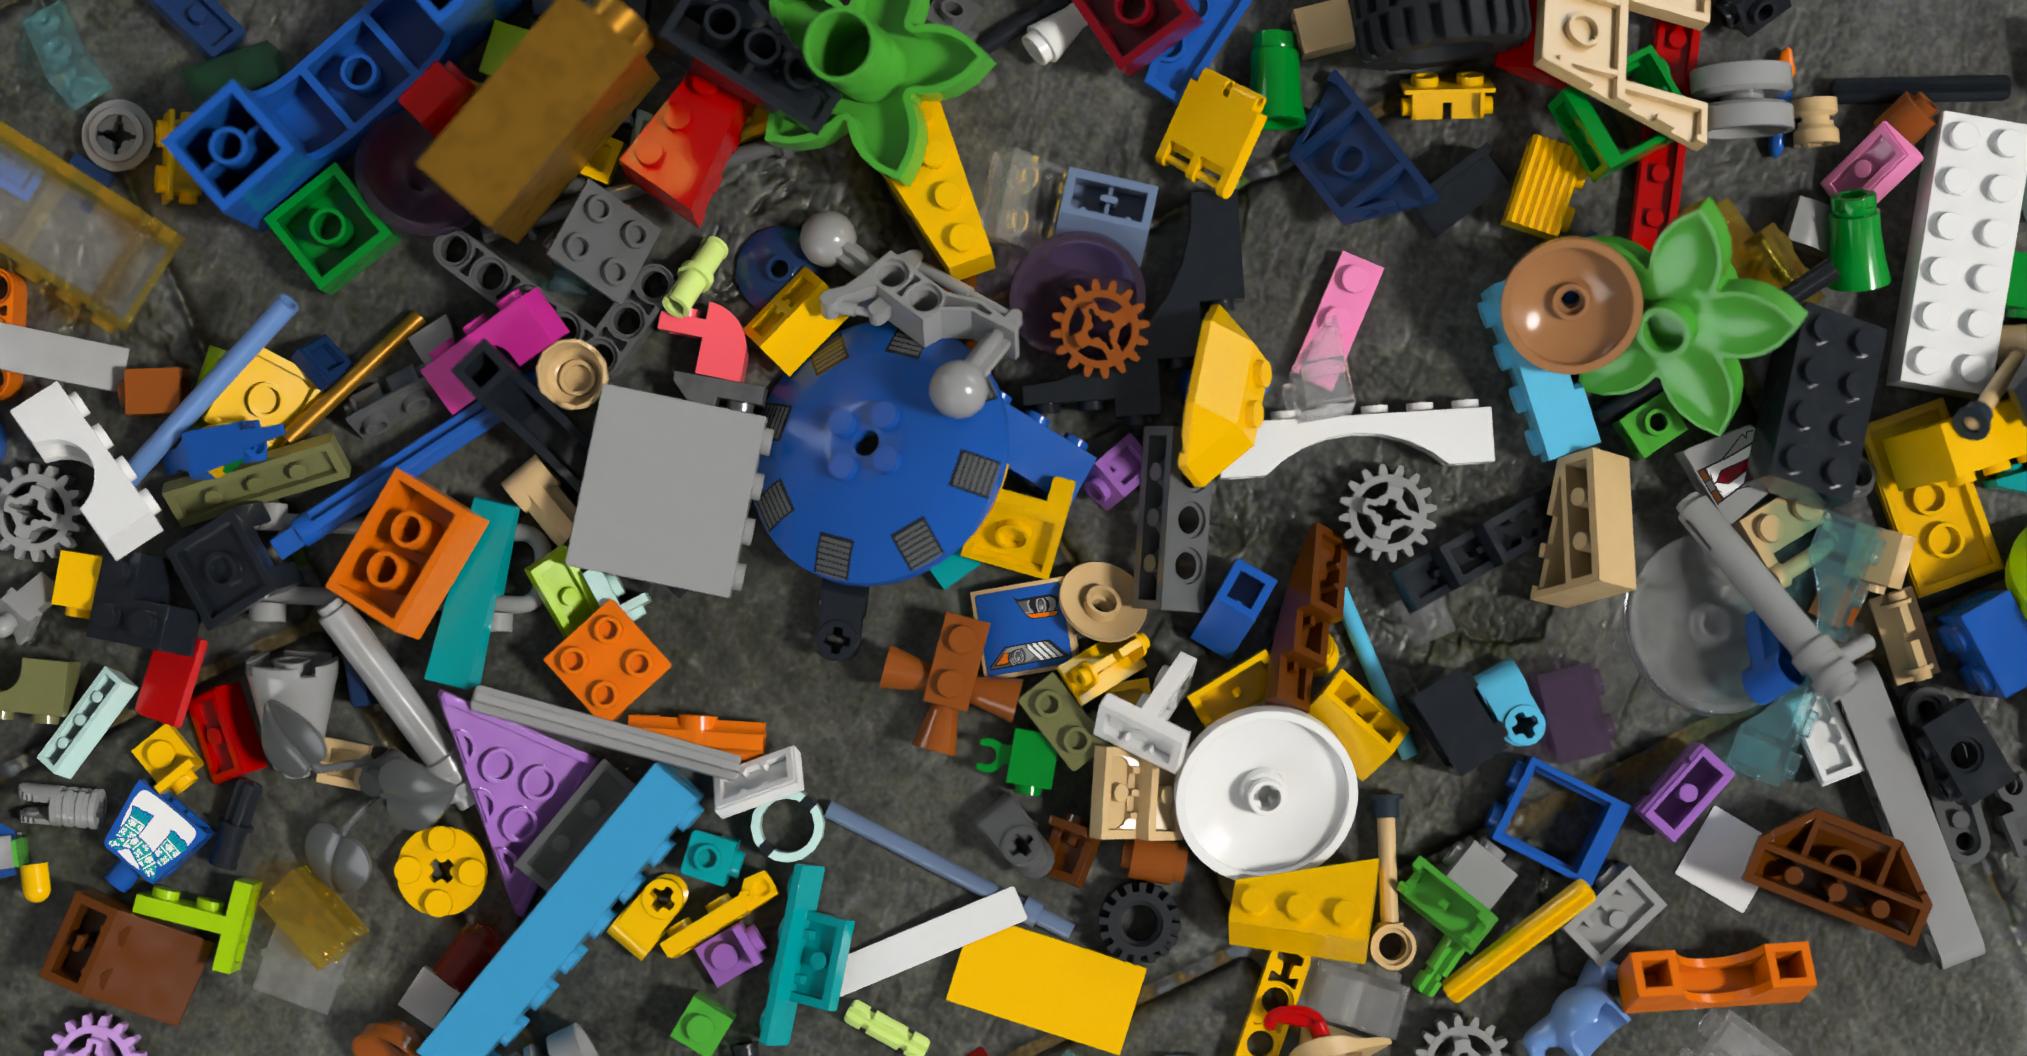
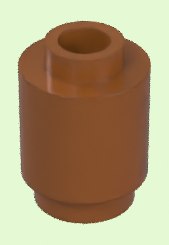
M1905 91L1873 121L1875 127L1868 132V135L1883 121H1886L1914 146L1938 124L1934 117L1938 109L1922 92L1919 91L1916 95Z
M1133 839V842L1124 840L1120 867L1128 869L1127 878L1171 885L1172 881L1182 883L1187 864L1188 847L1178 845V840L1145 841Z

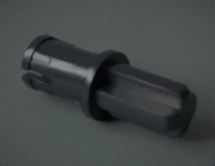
M239 778L235 782L225 815L220 816L217 821L221 827L212 855L208 861L211 865L231 871L237 869V863L247 834L254 831V826L251 825L262 792V785L258 782L245 778Z

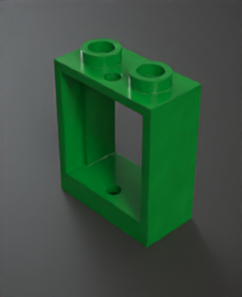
M1652 44L1627 57L1626 77L1632 75L1637 84L1684 96L1671 78L1667 62L1661 56H1658ZM1569 86L1563 89L1547 105L1593 183L1675 141L1659 132L1620 153L1587 97L1590 95L1573 86Z

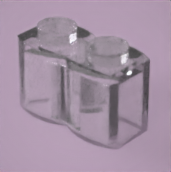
M1319 958L1305 1007H1310L1319 1012L1327 1021L1396 1040L1411 989L1408 984L1401 982L1403 974L1380 966H1376L1375 972L1370 973L1357 969L1358 963Z

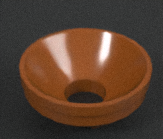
M401 1020L377 1022L366 1025L355 1036L352 1042V1052L354 1056H421L416 1051L425 1042L426 1038L417 1028L408 1026Z

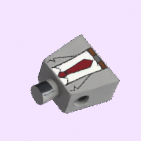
M1751 424L1726 432L1721 437L1716 436L1687 447L1674 454L1701 497L1706 495L1730 524L1736 522L1769 493L1743 484L1755 428Z

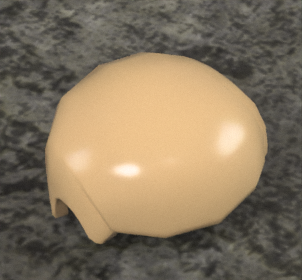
M581 339L556 340L541 352L535 366L537 385L540 392L554 404L567 410H580L590 407L600 399L603 383L608 384L609 382L606 360L595 347Z

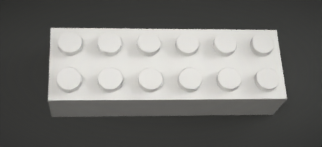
M1944 110L1934 116L1938 124L1926 135L1924 159L1921 165L1886 385L1976 400L1995 374L2027 176V124Z

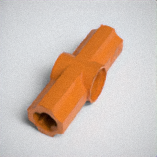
M648 714L628 715L627 725L736 754L741 757V761H750L765 755L766 722L718 720V716L677 714V717Z

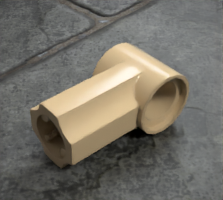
M535 454L503 480L501 485L525 513L530 512L557 546H565L570 542L577 506L560 487L562 483L556 474L538 454Z

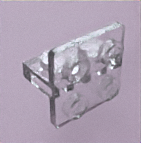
M1008 147L1006 153L994 151L979 214L989 244L1021 248L1036 255L1047 256L1055 234L1056 218L1065 188L1066 169L1016 147Z

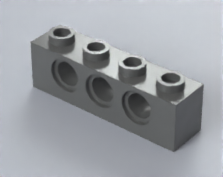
M1144 426L1132 608L1203 613L1204 596L1206 593L1205 578L1209 547L1208 533L1212 502V481L1204 487H1195L1178 467L1179 453L1183 449V427Z

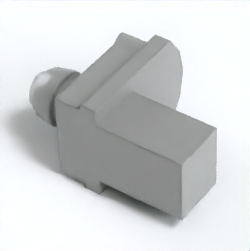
M42 571L18 591L11 587L7 590L5 596L0 599V638H6L12 634L15 636L16 643L20 646L33 638L43 612L53 605L51 603L55 582Z

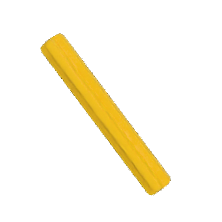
M1577 879L1443 980L1442 986L1445 994L1454 1003L1463 1001L1595 902L1596 896L1591 886L1583 879Z

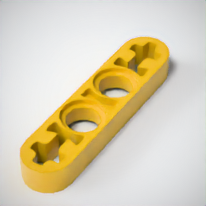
M1269 950L1233 1056H1255L1249 1052L1247 1040L1256 1031L1269 1033L1273 1040L1272 1049L1263 1056H1279L1289 1025L1277 1023L1276 1028L1272 1031H1268L1263 1027V1019L1268 1011L1262 1005V996L1270 988H1281L1287 993L1288 1002L1286 1006L1297 1005L1310 967L1311 956L1299 955L1302 957L1301 963L1291 964L1287 977L1289 979H1296L1294 986L1291 987L1280 979H1268L1272 970L1280 975L1283 968L1282 959L1277 957L1279 952Z

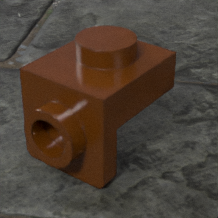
M1066 813L1064 819L1050 815L1047 824L1053 830L1048 843L1055 853V862L1050 872L1045 876L1082 889L1101 839L1089 837L1090 821L1071 813Z

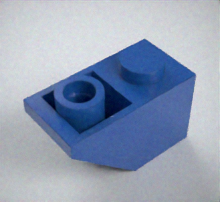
M1239 558L1234 559L1190 638L1230 660L1255 622L1278 580Z

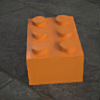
M396 467L325 587L393 631L420 640L490 521L421 478Z

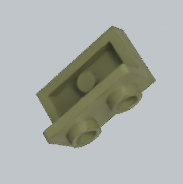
M1052 671L1040 680L1037 685L1019 698V704L1072 771H1076L1094 757L1095 745L1110 744L1108 741L1093 734L1097 718L1096 711L1093 709L1086 714L1075 701V696L1062 676L1057 678Z

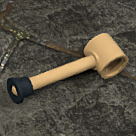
M2027 324L2002 325L1997 356L1999 369L1978 399L1959 409L1953 417V426L1956 432L1963 438L1978 441L1984 439L1990 432L1993 409L2006 392L2027 354Z
M1403 794L1367 795V800H1372V818H1377L1381 921L1371 928L1367 954L1374 963L1388 970H1399L1411 963L1416 953L1415 938L1404 927V922H1399L1395 817H1400L1399 799H1404ZM1389 933L1398 934L1402 941L1401 951L1393 958H1384L1379 950V943L1382 937Z

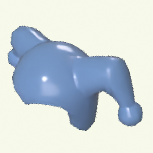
M1589 958L1581 971L1576 986L1562 992L1553 1003L1550 1013L1525 1033L1523 1046L1528 1056H1545V1051L1548 1048L1556 1047L1562 1048L1569 1056H1591L1611 1034L1629 1023L1631 1018L1628 1014L1623 1013L1621 1005L1607 991L1608 980H1617L1616 969L1619 965L1609 960L1600 968Z

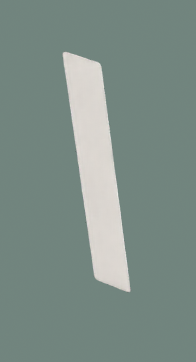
M1012 886L848 954L840 997L1025 921L1027 915L1015 887Z

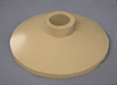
M1104 562L1083 563L1070 570L1061 583L1059 604L1064 617L1074 629L1090 639L1101 642H1120L1126 640L1139 631L1147 615V609L1132 608L1134 578L1115 565Z

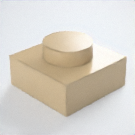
M329 736L325 737L327 755L320 763L329 764L360 759L366 754L371 756L373 745ZM362 768L317 774L316 782L361 791L359 777Z

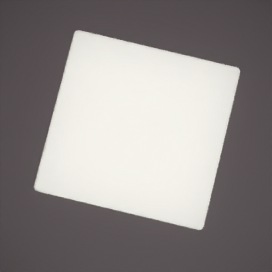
M1713 806L1675 874L1737 911L1744 913L1759 886L1742 880L1741 876L1758 836L1763 833L1719 807Z

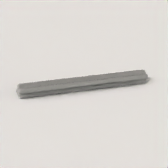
M482 685L476 687L471 700V710L476 713L727 781H735L741 765V757L736 754Z

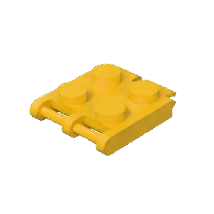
M1204 68L1198 81L1190 78L1156 153V162L1165 167L1170 164L1185 172V177L1194 183L1202 181L1215 188L1218 196L1228 199L1234 192L1268 116L1261 113L1266 103V97L1243 85L1235 84V81L1212 69ZM1176 152L1190 159V163L1188 164L1175 157ZM1206 168L1220 175V180L1204 173Z

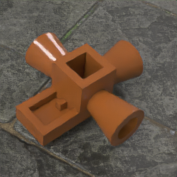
M946 612L933 664L892 644L890 645L879 688L925 691L923 701L932 703L912 745L956 756L959 710L968 712L970 703L1012 723L1023 679L977 676L991 623Z

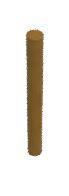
M413 309L285 429L286 434L282 435V437L289 444L297 443L303 439L399 349L410 336L415 334L426 321Z

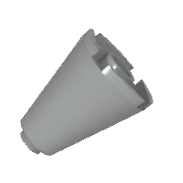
M284 650V657L271 661L270 652L249 657L245 661V672L261 726L264 706L270 699H273L290 707L307 719L325 739L339 670V658L337 656L332 658V653L318 650ZM309 770V772H308L305 776H303L302 778H305V777L310 776V770ZM282 773V775H283L284 778L299 779V778L289 777V776H287V775H285V774Z

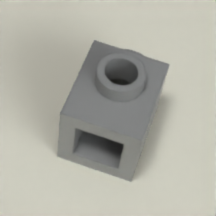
M1468 838L1464 844L1458 840L1442 859L1446 866L1441 872L1489 910L1518 876L1501 862L1506 854L1486 838L1480 844L1471 838Z

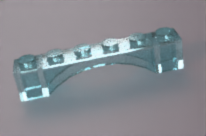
M1825 509L1808 551L1815 572L1818 592L1816 628L1822 635L1828 634L1838 647H1841L1848 643L1853 627L1846 625L1852 608L1860 610L1868 593L1870 584L1863 582L1869 565L1877 567L1887 541L1880 539L1883 529L1833 510ZM1807 674L1805 675L1803 685L1779 697L1761 713L1741 723L1725 763L1730 769L1775 787L1783 785L1785 779L1791 781L1794 779L1802 760V755L1796 753L1802 736L1810 738L1819 716L1818 712L1813 711L1818 694L1810 686L1813 681Z

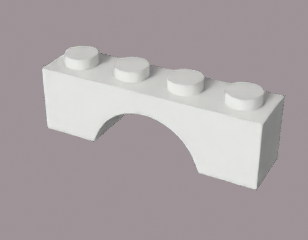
M56 381L10 410V413L45 463L58 460H75L94 468V485L88 499L80 510L116 561L163 531L155 517L157 513L162 511L147 488L138 492L131 482L138 477L126 459L121 455L114 460L108 449L113 447L114 444L101 425L97 423L90 427L84 417L91 413L76 391L67 395Z

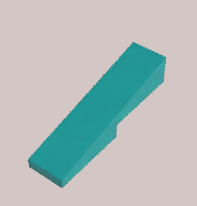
M474 497L471 510L490 522L448 591L424 677L426 680L466 690L481 685L496 599L499 596H503L505 592L520 506L482 497Z

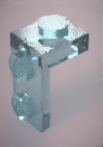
M58 0L50 6L39 10L24 21V26L46 79L74 111L113 89L107 74L86 51L68 7L62 0Z

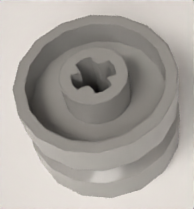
M1778 60L1735 61L1707 65L1689 72L1690 95L1699 101L1709 103L1707 140L1763 138L1781 135L1795 129L1794 106L1785 100L1776 99V97L1783 96L1793 88L1792 65L1789 62Z

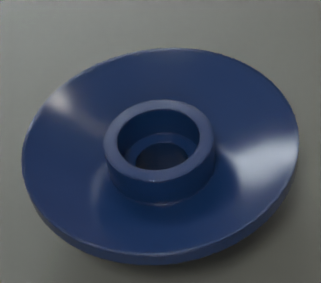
M787 226L770 227L756 233L743 246L737 260L736 278L743 296L757 310L761 311L804 266L808 267L825 283L826 267L810 262L801 249L799 242L801 230ZM778 261L787 263L789 268L788 273L781 278L775 277L772 274V266Z

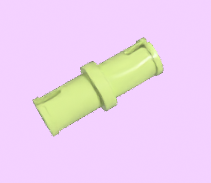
M712 235L708 236V238L704 237L691 260L682 263L677 272V281L662 300L663 307L669 314L678 318L687 317L700 294L710 289L714 282L713 274L729 253L726 243Z

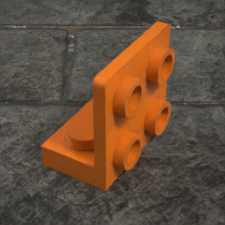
M611 599L604 603L543 659L594 716L614 722L625 714L623 711L672 667L671 662L616 601Z

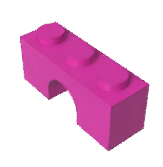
M538 287L524 295L519 289L514 290L496 303L500 312L491 319H488L485 313L462 328L467 336L457 344L450 338L429 353L433 361L420 371L452 415L477 399L450 370L483 338L492 345L500 346L507 350L520 367L539 355L553 342L570 332Z

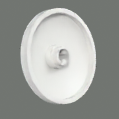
M1277 705L1252 706L1229 713L1218 719L1202 731L1185 752L1183 763L1176 774L1173 795L1174 809L1183 837L1194 854L1215 872L1232 880L1316 868L1323 864L1340 847L1352 826L1358 804V782L1353 763L1343 744L1331 729L1310 714L1290 707Z

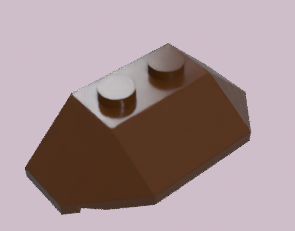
M1817 807L1759 835L1741 876V879L1913 947L1918 942L1933 906L1903 841Z

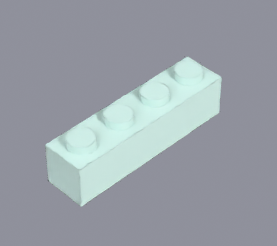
M104 666L39 753L37 759L54 774L71 779L138 690V687L123 673Z

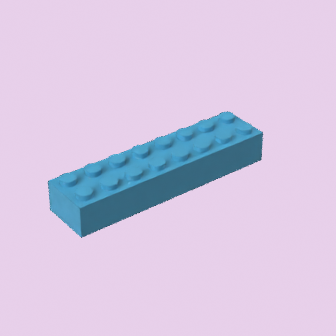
M661 762L655 763L416 1052L421 1056H501L496 1051V1048L500 1044L506 1047L523 1031L530 1022L525 1013L530 1007L536 1011L552 996L560 985L554 978L559 972L566 975L570 970L572 971L585 956L589 949L583 943L589 936L595 940L614 921L618 913L612 908L619 900L625 904L628 899L630 900L647 880L641 873L648 865L655 868L657 864H660L677 844L671 839L678 828L682 832L689 829L706 809L700 802L707 794L672 765Z

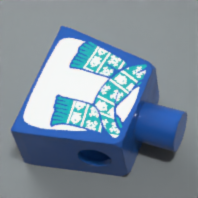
M153 778L141 779L136 783L103 843L108 850L119 858L105 875V879L116 889L124 893L129 891L140 876L152 884L163 882L218 833L215 828L171 793L159 795L153 788L157 784Z

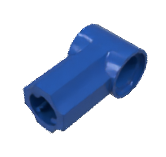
M1753 610L1745 615V630L1751 666L1742 672V683L1748 696L1759 705H1766L1803 685L1805 675L1802 676L1791 663L1792 655Z

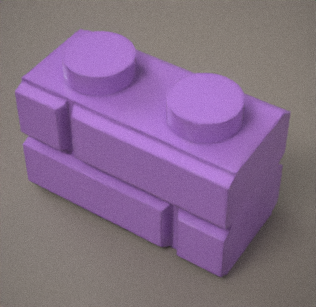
M1691 742L1648 789L1650 794L1648 796L1643 795L1631 809L1662 838L1675 843L1736 774L1705 745Z

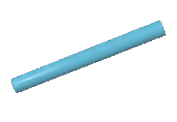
M1345 587L1342 622L1374 697L1406 724L1350 592ZM1408 732L1397 748L1402 761L1419 754L1411 734Z

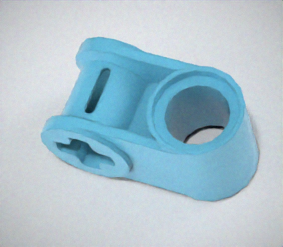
M1510 657L1474 676L1478 687L1473 691L1493 722L1502 721L1506 727L1508 736L1503 739L1507 743L1522 747L1535 744L1542 738L1546 726L1544 716L1530 694L1529 687L1521 671ZM1516 715L1520 718L1529 717L1532 724L1527 727L1528 737L1523 733L1514 734L1512 727L1517 724Z

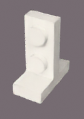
M1181 651L1171 666L1164 664L1154 681L1153 692L1151 695L1143 693L1136 706L1107 693L1099 705L1093 734L1175 774L1183 763L1190 732L1168 722V720L1190 689L1197 659Z

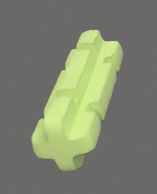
M854 1000L844 1016V1021L858 1030L860 1027L866 1029L865 1033L895 1050L901 1048L906 1056L925 1055L930 1045V1040L916 1031L914 1034L908 1032L909 1027L878 1010L876 1013L870 1011L871 1006L860 1000Z

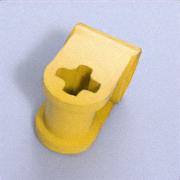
M665 873L659 875L643 889L634 902H630L606 933L642 961L666 933V928L686 905L689 898L687 883L676 874ZM668 886L674 891L670 898L673 902L669 901L662 905L658 901L661 895L659 890L662 891Z

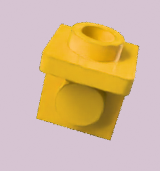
M167 724L161 726L131 751L156 781L157 784L153 788L159 795L170 793L171 791H174L176 795L182 793L198 780L195 772L205 765L177 728Z

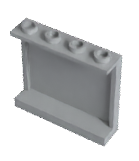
M603 383L565 565L731 599L732 591H741L747 564L738 563L742 545L751 546L756 519L748 518L751 500L760 501L765 474L757 473L760 456H769L774 436V429L766 428L767 417Z

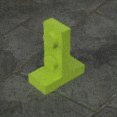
M247 877L235 880L227 910L223 909L225 904L223 901L198 896L197 901L193 902L179 898L181 893L179 890L154 885L152 891L148 890L136 894L132 912L221 934L212 970L232 974L241 970L263 881Z

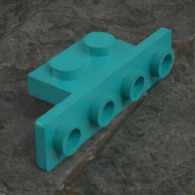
M796 864L788 880V900L785 915L778 928L779 945L775 963L769 972V994L766 1008L763 1010L759 1021L761 1030L759 1043L762 1045L781 1046L790 1043L798 1003L825 1011H837L855 921L817 911L825 872L824 866Z

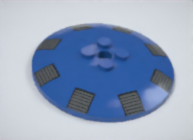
M888 320L880 326H874L868 322L855 325L828 337L790 377L784 373L773 388L760 416L767 417L766 428L774 429V436L769 456H760L757 473L765 474L760 501L754 500V504L767 533L791 560L818 577L835 583L865 587L882 586L916 577L934 568L954 554L976 532L993 506L1003 482L1009 454V425L1003 397L991 373L986 377L988 395L983 408L973 416L955 419L944 416L935 408L929 395V385L934 372L946 362L964 361L971 353V350L964 343L956 338H942L924 348ZM871 435H878L879 444L877 449L868 456H862L860 452L862 442Z

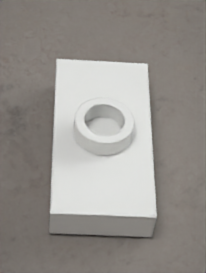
M1813 691L1784 703L1820 788L1865 771L1837 702L1831 704L1825 696L1819 697Z
M794 745L742 763L735 781L712 777L715 812L722 819L804 790L801 752Z

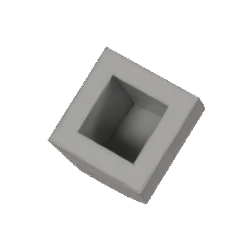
M1801 195L1791 200L1777 244L1824 259L1829 258L1830 233L1828 214L1831 211L1830 205Z

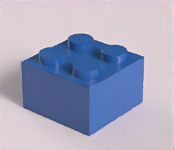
M2010 590L1980 591L1935 616L1940 626L1936 629L1937 636L1949 653L1954 651L1962 668L1958 669L1959 676L1971 693L1976 692L1978 696L2007 698L2027 687V621Z

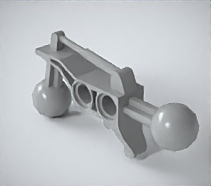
M829 210L811 215L802 225L799 238L801 249L808 260L821 267L841 265L857 277L846 286L826 290L820 295L822 316L831 320L838 317L839 314L853 317L860 315L869 317L870 323L874 326H880L888 320L924 348L942 338L974 339L979 343L964 361L946 362L934 372L929 385V395L935 408L944 416L961 419L971 417L981 410L988 395V383L986 380L988 374L1004 355L1014 360L1019 357V328L1022 326V312L1019 309H1012L1010 311L975 292L973 287L925 262L923 253L919 250L913 249L899 255L890 250L878 260L856 243L855 228L845 215ZM937 284L943 286L944 288H946V289H948V290H950V291H952V292H954V293H950V292L945 291L944 289H942V288H941L940 286H938Z

